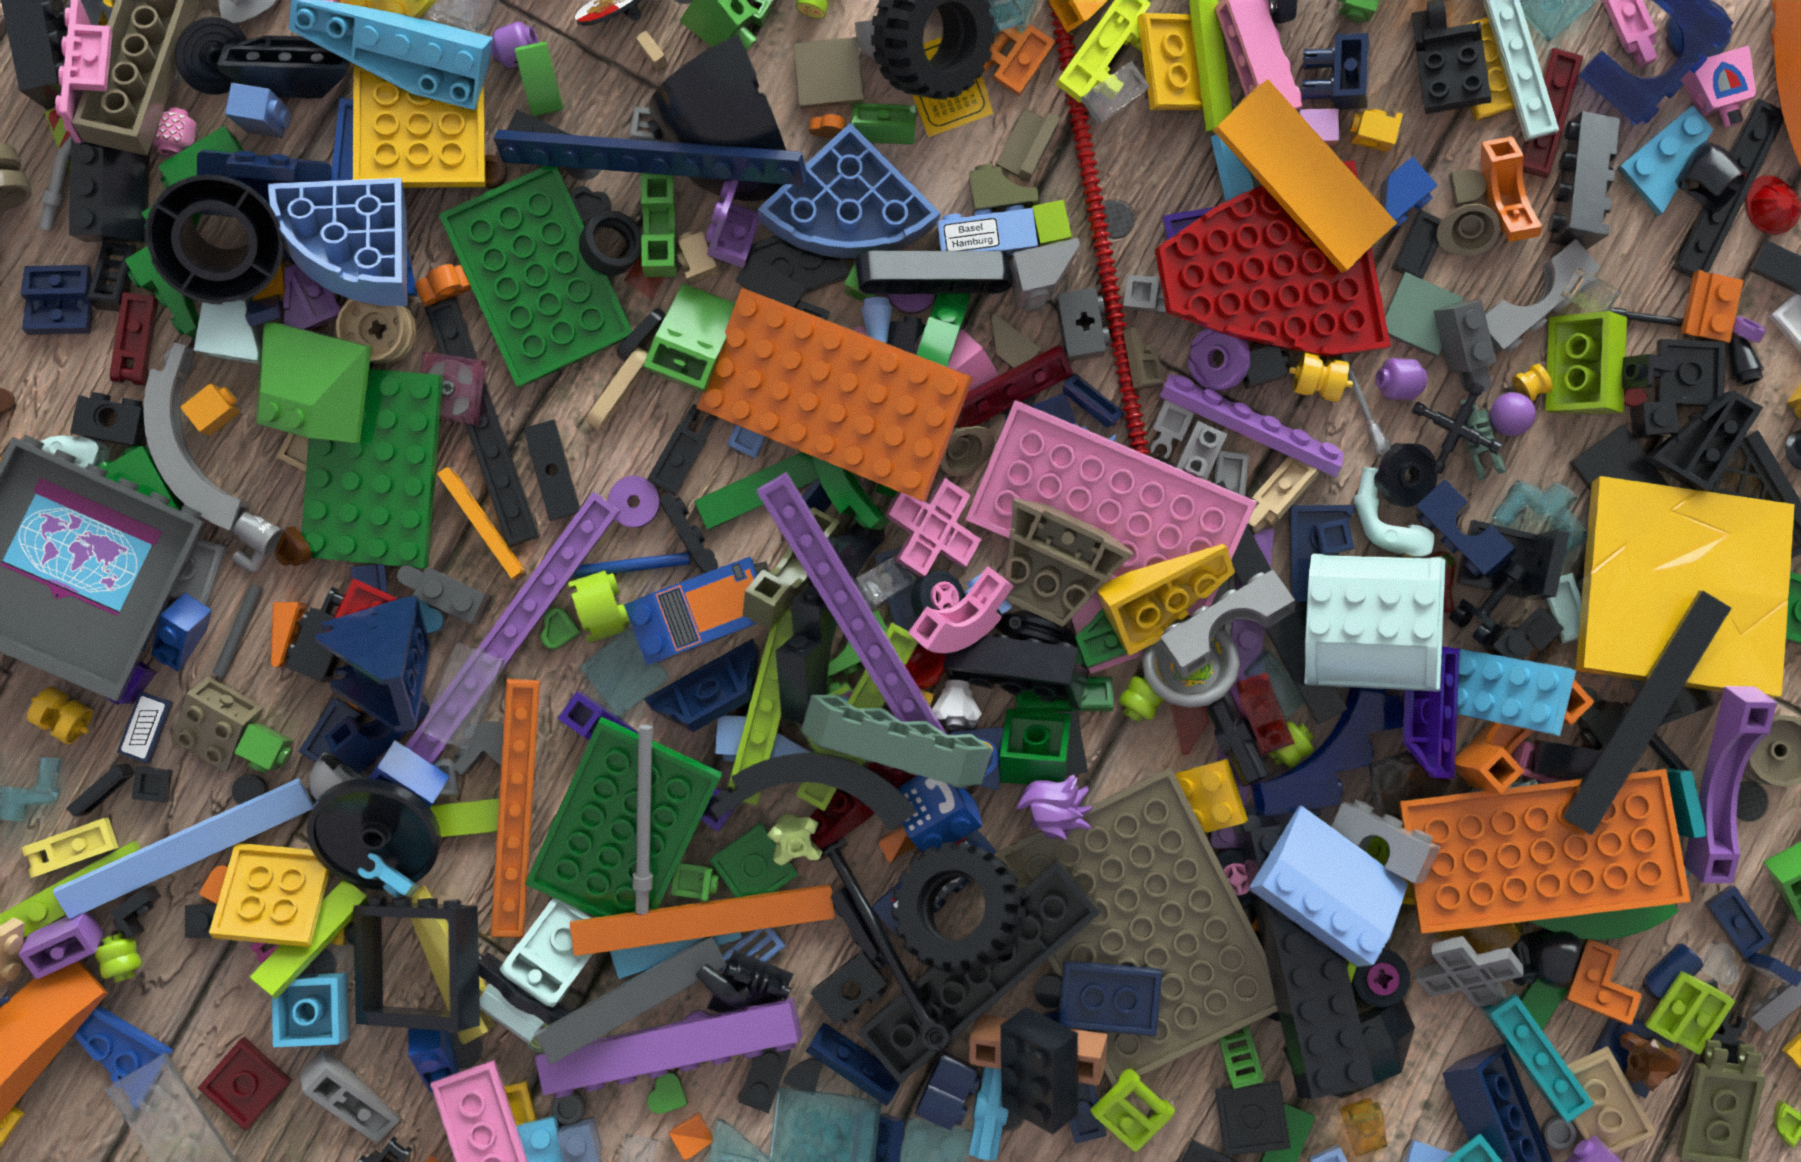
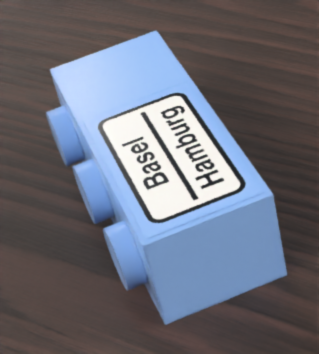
M1014 205L1005 209L1006 212L993 213L991 209H984L974 212V216L961 217V214L945 215L942 217L943 220L937 221L940 251H1001L1006 253L1007 256H1013L1015 252L1037 248L1033 208L1025 209L1024 205Z

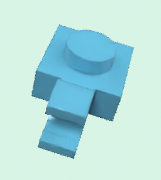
M369 853L368 855L375 862V869L372 872H368L360 867L357 870L364 878H380L385 882L383 888L397 898H400L401 895L412 897L419 885L399 871L388 866L376 854Z

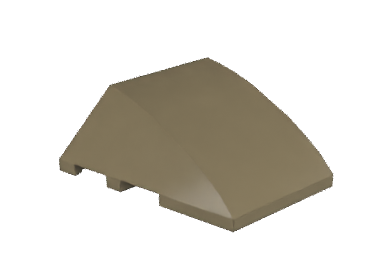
M1013 498L1006 580L1014 585L1005 600L1063 627L1134 553L1108 532L1050 505Z

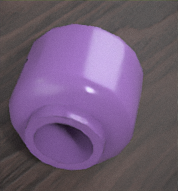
M519 21L497 28L494 31L491 54L496 62L501 61L505 67L513 69L519 67L515 48L539 43V40L531 26H526Z
M1388 359L1376 373V385L1380 388L1382 395L1386 399L1414 400L1426 388L1427 373L1415 359Z

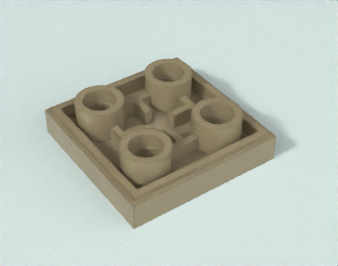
M856 37L794 43L800 109L863 103Z

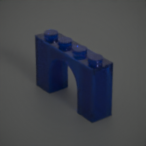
M1651 0L1676 22L1682 34L1681 53L1674 65L1666 72L1654 77L1634 76L1622 68L1603 50H1600L1578 75L1634 124L1638 125L1641 121L1647 124L1660 110L1656 105L1665 96L1669 99L1673 97L1683 86L1684 83L1680 81L1689 70L1695 73L1708 59L1704 54L1713 45L1717 48L1721 46L1732 34L1729 28L1734 22L1708 0Z

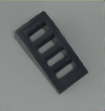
M103 241L87 295V300L96 309L120 311L122 292L130 293L131 280L127 274L130 268L125 259L135 254L136 247L134 245ZM110 256H122L123 260H111ZM109 268L120 269L119 273L108 271ZM107 281H111V282H116V284H115V285H107L106 282H107Z

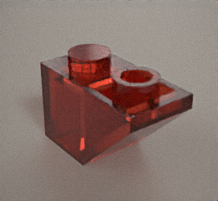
M1265 672L1236 683L1242 706L1263 754L1265 755L1295 744L1268 673Z

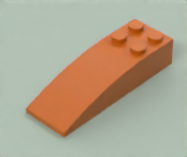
M81 960L39 979L34 978L10 998L8 1003L0 1008V1122L108 994Z

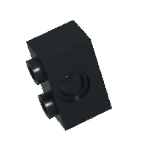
M91 392L90 397L78 395L70 433L117 444L146 447L147 438L144 426L143 402L123 398L122 403L112 402L110 395ZM116 412L117 420L114 425L109 426L108 417L111 413Z
M861 950L812 988L811 994L834 1024H837L840 1020L847 1023L860 1012L857 1008L866 1000L872 1003L885 993L883 987L887 984V979L873 961L868 959ZM848 981H854L860 986L861 991L857 996L848 997L842 991L843 984Z

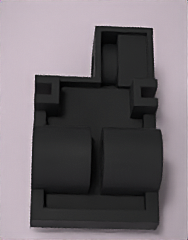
M1444 0L1427 1V10L1411 13L1425 114L1491 103L1481 23L1477 22L1447 28Z

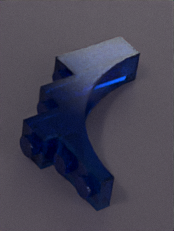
M1350 687L1345 704L1347 709L1341 713L1330 735L1310 757L1282 775L1251 784L1256 816H1272L1296 812L1299 806L1309 810L1342 804L1343 786L1340 778L1337 777L1336 771L1373 766L1374 746L1372 741L1368 739V733L1403 727L1404 705L1399 700V695L1386 697V689Z

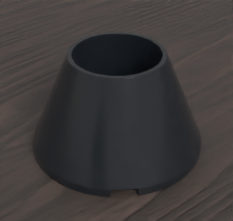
M196 175L172 184L154 202L145 226V242H147L152 257L151 262L159 275L179 293L196 301L209 304H222L223 302L238 300L244 301L257 295L275 277L282 261L284 249L283 236L278 228L281 227L280 222L268 202L246 184L220 175ZM205 209H216L229 213L243 225L249 243L236 249H222L209 244L197 232L193 223V214Z

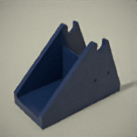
M403 597L322 622V630L331 631L315 635L316 643L350 664L335 669L337 676L346 677L332 680L330 682L331 689L395 732L416 730L431 651V644L418 597Z

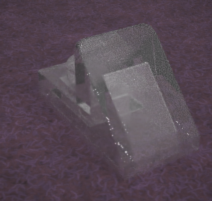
M898 554L853 581L870 609L881 607L917 580L912 571L895 561Z

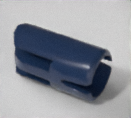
M1682 943L1677 944L1648 971L1642 981L1643 989L1650 997L1662 999L1680 971L1695 976L1703 968L1704 964L1688 946Z

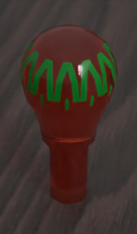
M1438 550L1433 552L1428 559H1431V557L1445 559L1443 613H1450L1455 609L1451 587L1454 586L1453 578L1456 562L1449 552Z

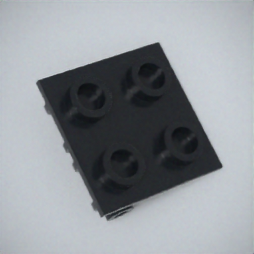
M736 950L733 951L722 974L736 990L740 985L745 984L753 992V998L747 1002V1007L782 999L786 1000L791 989L788 985L794 975L789 971ZM714 994L707 1009L717 1013L737 1009L726 1004Z

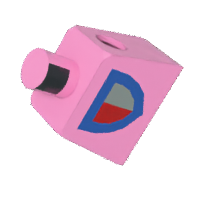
M1749 45L1690 62L1679 71L1680 78L1693 103L1703 117L1720 112L1725 129L1744 122L1740 106L1752 100L1756 95Z

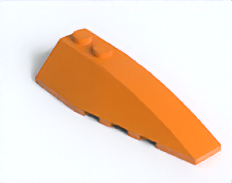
M1772 0L1775 28L1771 31V41L1774 46L1778 93L1790 142L1801 167V0Z

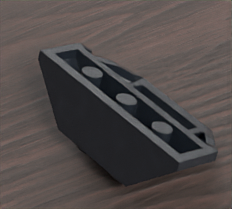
M265 35L247 39L238 44H224L217 66L220 72L235 82L270 89L278 98L312 99L323 98L348 74L351 62L302 36Z
M1403 999L1389 1007H1374L1358 1014L1375 1084L1402 1073L1415 1026ZM1285 1046L1282 1049L1290 1065L1287 1048ZM1368 1087L1333 1095L1343 1099Z

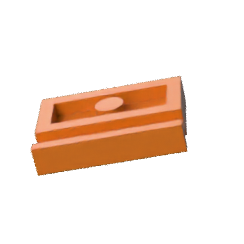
M1702 270L1694 271L1680 334L1691 335L1695 338L1709 341L1726 342L1725 344L1730 343L1744 280L1715 273L1710 274Z

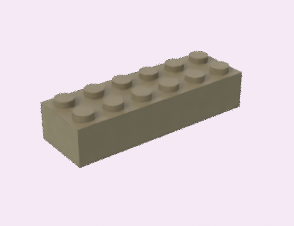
M201 0L115 1L107 26H110L113 33L107 91L83 90L72 121L84 142L148 156L177 72L175 60L177 41L183 30L194 22Z

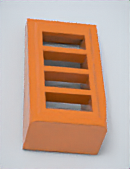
M273 603L272 667H286L288 662L286 653L291 643L296 642L299 633V623L305 613L306 603Z

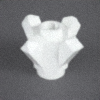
M962 680L946 681L941 696L932 708L943 729L947 728L950 730L972 729L982 715L972 697L970 684Z

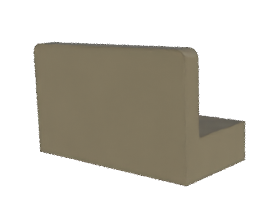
M1027 109L1023 110L997 160V166L1030 182L1058 128L1060 118L1048 113L1045 119Z

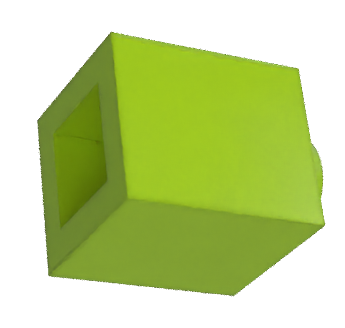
M1064 199L1032 206L1038 247L1071 240L1072 235Z

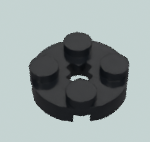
M1394 443L1380 462L1378 472L1374 476V484L1381 490L1383 497L1393 505L1411 507L1418 504L1436 487L1438 473H1433V463H1436L1435 457L1427 447L1421 444ZM1410 467L1409 475L1411 479L1408 481L1404 479L1406 469Z

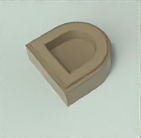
M1469 169L1449 174L1454 206L1473 203L1484 194L1486 181L1480 172Z

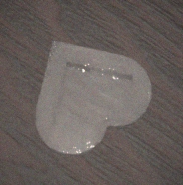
M1720 941L1711 943L1701 958L1704 966L1700 972L1718 983L1724 985L1734 984L1739 979L1740 970L1738 965L1734 963L1735 951L1733 947Z

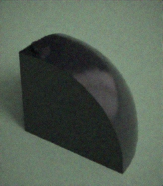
M739 35L696 56L671 74L656 89L649 102L652 120L647 122L655 140L661 138L662 142L787 151L766 95L763 92L759 93L757 89L759 88L756 78L757 74ZM688 177L700 187L719 196L725 179ZM739 181L733 199L741 201L768 200L784 184Z

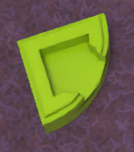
M1779 1100L1774 1111L1775 1128L1781 1139L1794 1148L1801 1137V1113Z

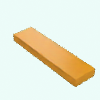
M445 467L438 472L437 475L511 579L518 580L523 577L527 571L508 547L456 471Z

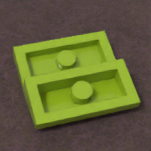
M1680 971L1645 1023V1026L1671 1042H1677L1700 1055L1705 1048L1706 1039L1712 1038L1736 1001L1715 987Z

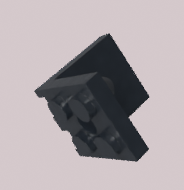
M1477 520L1470 521L1468 536L1479 535L1492 525L1515 548L1517 553L1510 559L1531 574L1523 585L1517 583L1510 587L1511 590H1509L1507 595L1530 601L1556 597L1570 532L1556 529L1536 535ZM1462 555L1456 583L1494 591L1493 589H1496L1497 584H1500L1501 579L1504 578L1503 566L1488 579L1482 573L1476 577L1463 564L1467 558Z

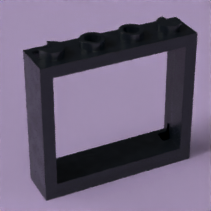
M369 897L366 904L353 906L356 1024L456 1032L480 1026L478 905H461L460 899L444 900L443 904H438L437 898L418 899V903H412L411 897L393 898L392 902H387V897ZM381 917L448 919L450 1010L383 1006Z

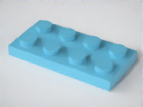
M1460 649L1457 715L1560 736L1576 671L1566 667Z

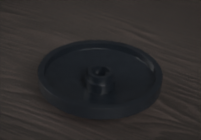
M354 779L329 788L316 801L307 822L308 842L319 862L338 878L368 889L385 890L383 888L385 882L380 878H364L357 871L359 867L366 869L368 872H372L375 869V862L368 857L369 853L379 855L388 866L396 869L416 883L432 869L441 846L440 827L431 809L418 796L407 789L382 780Z

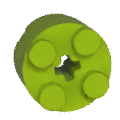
M606 570L568 582L571 590L577 589V592L571 593L582 628L585 629V632L591 631L592 635L586 636L588 644L626 632L624 626L630 625V621L624 604L617 606L614 596L619 595L620 591L613 573L607 575Z

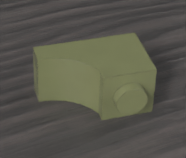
M983 164L976 166L974 171L969 172L973 213L984 209H991L993 213L1006 212L1005 209L1014 205H1024L1025 209H1028L1038 204L1037 187H1022L1012 183L1003 175L1001 167L994 168L992 164Z

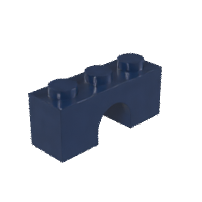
M1446 479L1416 505L1421 512L1417 518L1430 531L1436 527L1444 535L1440 541L1453 554L1459 550L1467 558L1463 564L1476 577L1482 573L1486 579L1490 578L1517 553L1515 548L1492 525L1481 534L1475 536H1468L1459 531V520L1471 506Z
M423 693L417 723L422 721L426 714L432 710ZM348 715L324 737L333 755L359 774L367 766L374 763L377 757L387 750L394 740L398 742L401 736L408 730L395 732L377 719L362 723Z

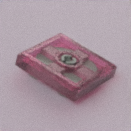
M422 352L420 373L443 375L440 419L478 425L487 361Z

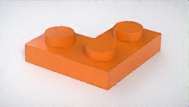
M1585 939L1565 1000L1627 1026L1632 1025L1642 994L1610 981L1620 950L1592 939Z

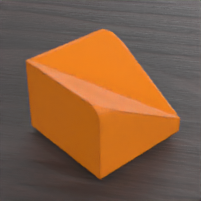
M903 826L881 837L878 841L889 863L916 847Z
M700 1112L675 1125L668 1133L684 1161L693 1157L715 1141Z

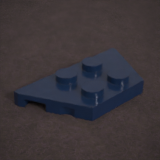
M752 638L644 698L645 702L651 710L687 730L695 732L751 700L759 648Z

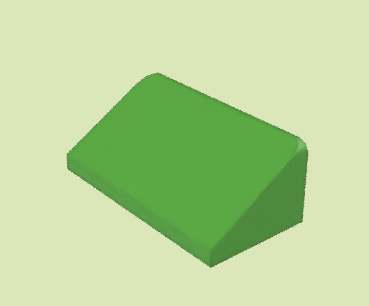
M853 103L852 125L870 143L914 144L916 105Z

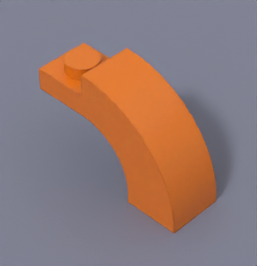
M1513 136L1481 142V174L1486 181V190L1484 192L1487 207H1490L1497 214L1500 222V231L1504 232L1508 242L1539 237L1542 230V225L1526 196L1523 182L1524 155Z

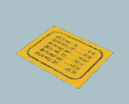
M942 37L923 43L928 60H931L938 51ZM982 76L975 78V84L967 91L962 90L963 92L954 98L947 97L944 100L912 95L928 138L994 114Z

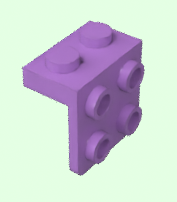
M725 179L720 193V197L724 198L725 201L719 199L711 219L717 222V224L710 223L705 241L711 242L707 255L744 268L759 224L758 212L732 203L739 180Z

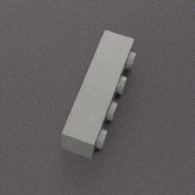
M1801 966L1797 970L1799 973H1801ZM1801 981L1797 987L1782 982V985L1777 989L1772 988L1766 994V998L1762 1001H1756L1751 1006V1019L1765 1032H1768L1801 1005Z

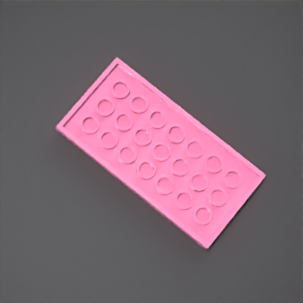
M1015 400L965 520L1009 538L1013 498L1050 505L1108 532L1134 553L1108 580L1110 581L1124 573L1221 544L1226 545L1232 559L1257 502ZM1219 587L1206 599L1200 598L1187 610L1188 615L1192 616L1196 610L1203 606L1210 607Z

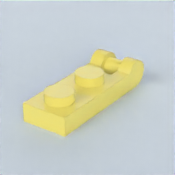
M109 817L23 846L21 851L23 857L28 858L31 867L28 869V872L32 879L119 847ZM44 850L49 860L44 863L41 852Z

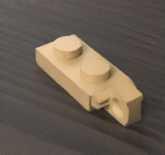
M1288 456L1252 497V500L1257 503L1247 523L1251 533L1256 535L1266 526L1267 522L1273 525L1319 475L1318 469Z

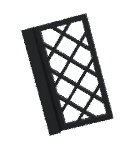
M1759 430L1750 431L1738 446L1745 456L1743 469L1739 470L1727 466L1724 468L1725 471L1741 474L1736 492L1719 488L1723 471L1712 487L1711 492L1761 500L1765 499L1767 493L1771 501L1795 504L1793 538L1798 546L1791 551L1792 559L1801 554V500ZM1749 466H1751L1754 473L1748 472ZM1746 476L1757 478L1762 484L1759 498L1742 494Z

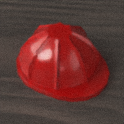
M1764 175L1753 181L1745 198L1750 222L1758 230L1766 234L1779 235L1788 232L1797 224L1801 216L1799 194L1791 186L1775 176Z
M920 643L917 644L905 667L919 689L927 690L929 687L939 684L940 679L945 673L943 665L946 653L932 652Z

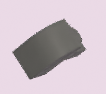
M498 721L481 722L468 728L464 734L473 742L471 745L466 742L457 751L454 757L458 760L452 767L461 775L469 774L486 753L501 765L504 723Z

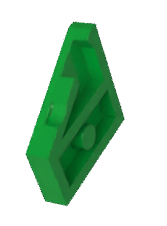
M1103 608L1075 637V642L1086 669L1127 655Z

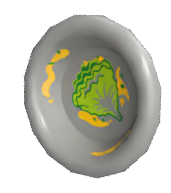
M1184 618L1183 620L1177 619L1172 624L1178 622L1182 624L1190 618ZM1220 628L1213 636L1210 644L1211 662L1183 679L1163 650L1160 639L1144 649L1142 657L1144 677L1155 694L1170 704L1187 708L1208 706L1223 698L1237 680L1240 668L1237 646L1229 634Z

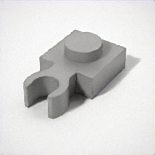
M1164 399L1152 426V429L1159 431L1160 434L1151 442L1150 452H1154L1156 445L1164 444L1166 451L1163 458L1167 459L1172 451L1171 442L1173 438L1183 441L1194 412Z

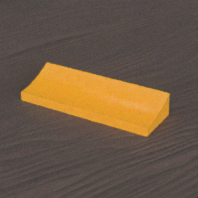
M1269 79L1255 87L1213 129L1217 136L1341 273L1347 271L1370 247L1397 224L1392 216Z

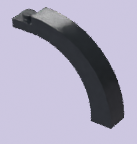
M821 753L780 755L753 764L731 777L738 789L733 791L731 786L714 796L717 803L710 807L716 817L719 818L747 798L769 787L792 782H812L838 788L858 798L880 818L889 831L917 812L907 797L879 773L850 759Z

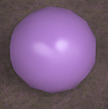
M1509 392L1499 396L1493 402L1489 411V418L1496 432L1505 436L1516 437L1531 428L1536 418V412L1533 402L1527 396Z

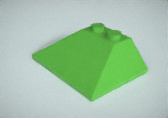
M274 321L265 322L254 412L257 424L306 438L360 443L372 346Z

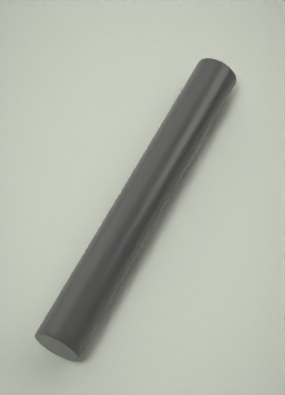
M254 584L250 585L212 673L221 677L226 676L263 591L262 587Z

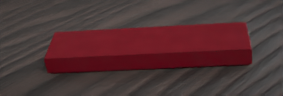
M1554 47L1549 51L1543 79L1559 131L1555 134L1525 142L1524 140L1521 151L1524 155L1523 172L1546 179L1551 174L1583 60L1582 55Z
M1057 345L969 391L955 424L956 427L976 426L1012 407L1015 400L1022 402L1073 375L1063 348Z

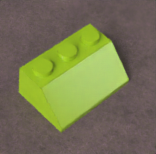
M1611 311L1549 317L1547 373L1553 383V390L1546 394L1545 412L1588 415L1624 413L1622 370L1623 357H1626L1627 317Z

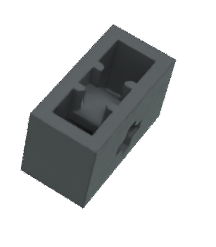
M1096 287L1057 294L1055 302L1063 349L1068 362L1104 356L1106 347L1110 346V335L1108 327H1102L1100 315H1105L1103 297L1097 296ZM1080 318H1084L1085 323H1091L1087 331H1083L1082 326H1077Z

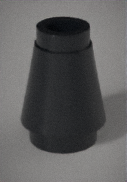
M1741 336L1731 339L1730 343H1727L1729 347L1731 379L1736 381L1737 386L1749 385L1763 379L1762 371L1764 367L1748 339Z

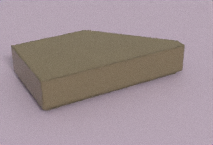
M994 313L992 315L991 322L996 357L1013 369L1037 356L1041 351L1040 347Z
M1135 328L1124 330L1123 334L1133 388H1154L1164 385L1158 353L1150 345L1146 346L1140 340L1138 331Z

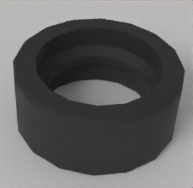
M606 210L593 216L583 228L579 237V251L583 260L593 270L603 275L616 276L625 273L639 259L642 252V233L639 226L629 216L619 211ZM599 228H611L625 238L628 245V253L624 258H610L597 248L594 234Z

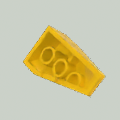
M1221 544L1124 573L1104 583L1096 593L1118 639L1128 656H1131L1158 642L1165 629L1178 618L1183 620L1189 614L1187 610L1200 598L1206 599L1232 576L1235 570L1226 545Z

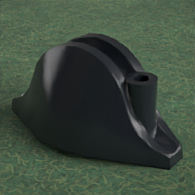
M1026 609L1001 615L1002 618L995 625L1003 635H1007L1015 640L1025 641L1027 638H1034L1046 644L1057 645V643L1064 642L1076 647V636L1065 625L1062 627Z

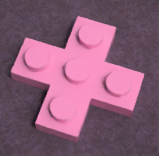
M946 478L940 479L928 502L920 501L897 492L884 516L910 534L895 561L919 577H926L938 553H941L960 567H966L982 540L956 523L971 495Z

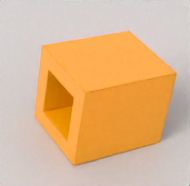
M212 383L208 384L180 407L198 431L209 436L213 435L240 413L234 405L237 399L232 392L225 386L221 388Z

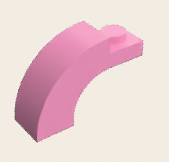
M987 566L969 593L958 604L945 610H933L926 607L908 633L923 647L932 652L951 653L962 650L983 638L1000 621L1002 616L996 611L1014 585Z

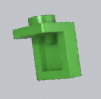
M680 862L673 876L671 895L696 898L708 902L711 894H717L719 875H714L715 868L713 866Z

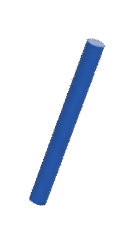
M683 552L583 564L571 579L586 577L606 570L607 574L690 565V553Z

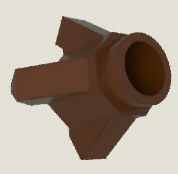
M1630 1031L1620 1036L1621 1047L1630 1052L1627 1058L1628 1067L1625 1073L1626 1079L1630 1082L1636 1083L1644 1080L1643 1084L1653 1092L1665 1078H1670L1671 1075H1676L1679 1072L1681 1060L1676 1050L1663 1046L1656 1039L1648 1041Z

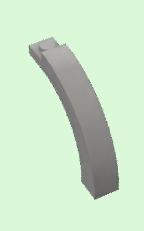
M173 342L172 348L168 349L164 356V371L161 372L151 368L146 383L144 426L149 450L162 478L187 507L202 513L201 517L209 522L233 531L237 520L244 513L248 512L251 503L226 493L212 483L197 466L189 452L182 430L180 407L183 391L196 351L185 345Z

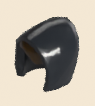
M1703 142L1695 147L1687 158L1675 182L1683 192L1699 201L1710 211L1717 213L1736 195L1745 180L1746 172L1725 148L1714 143Z

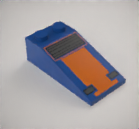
M751 557L624 604L646 666L666 661L758 624L742 615L745 590L757 577Z

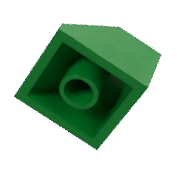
M1007 709L1000 751V782L1029 785L1036 780H1049L1056 783L1065 781L1068 765L1071 714L1016 712V709Z

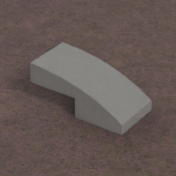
M1127 275L1123 306L1135 310L1167 314L1160 278Z

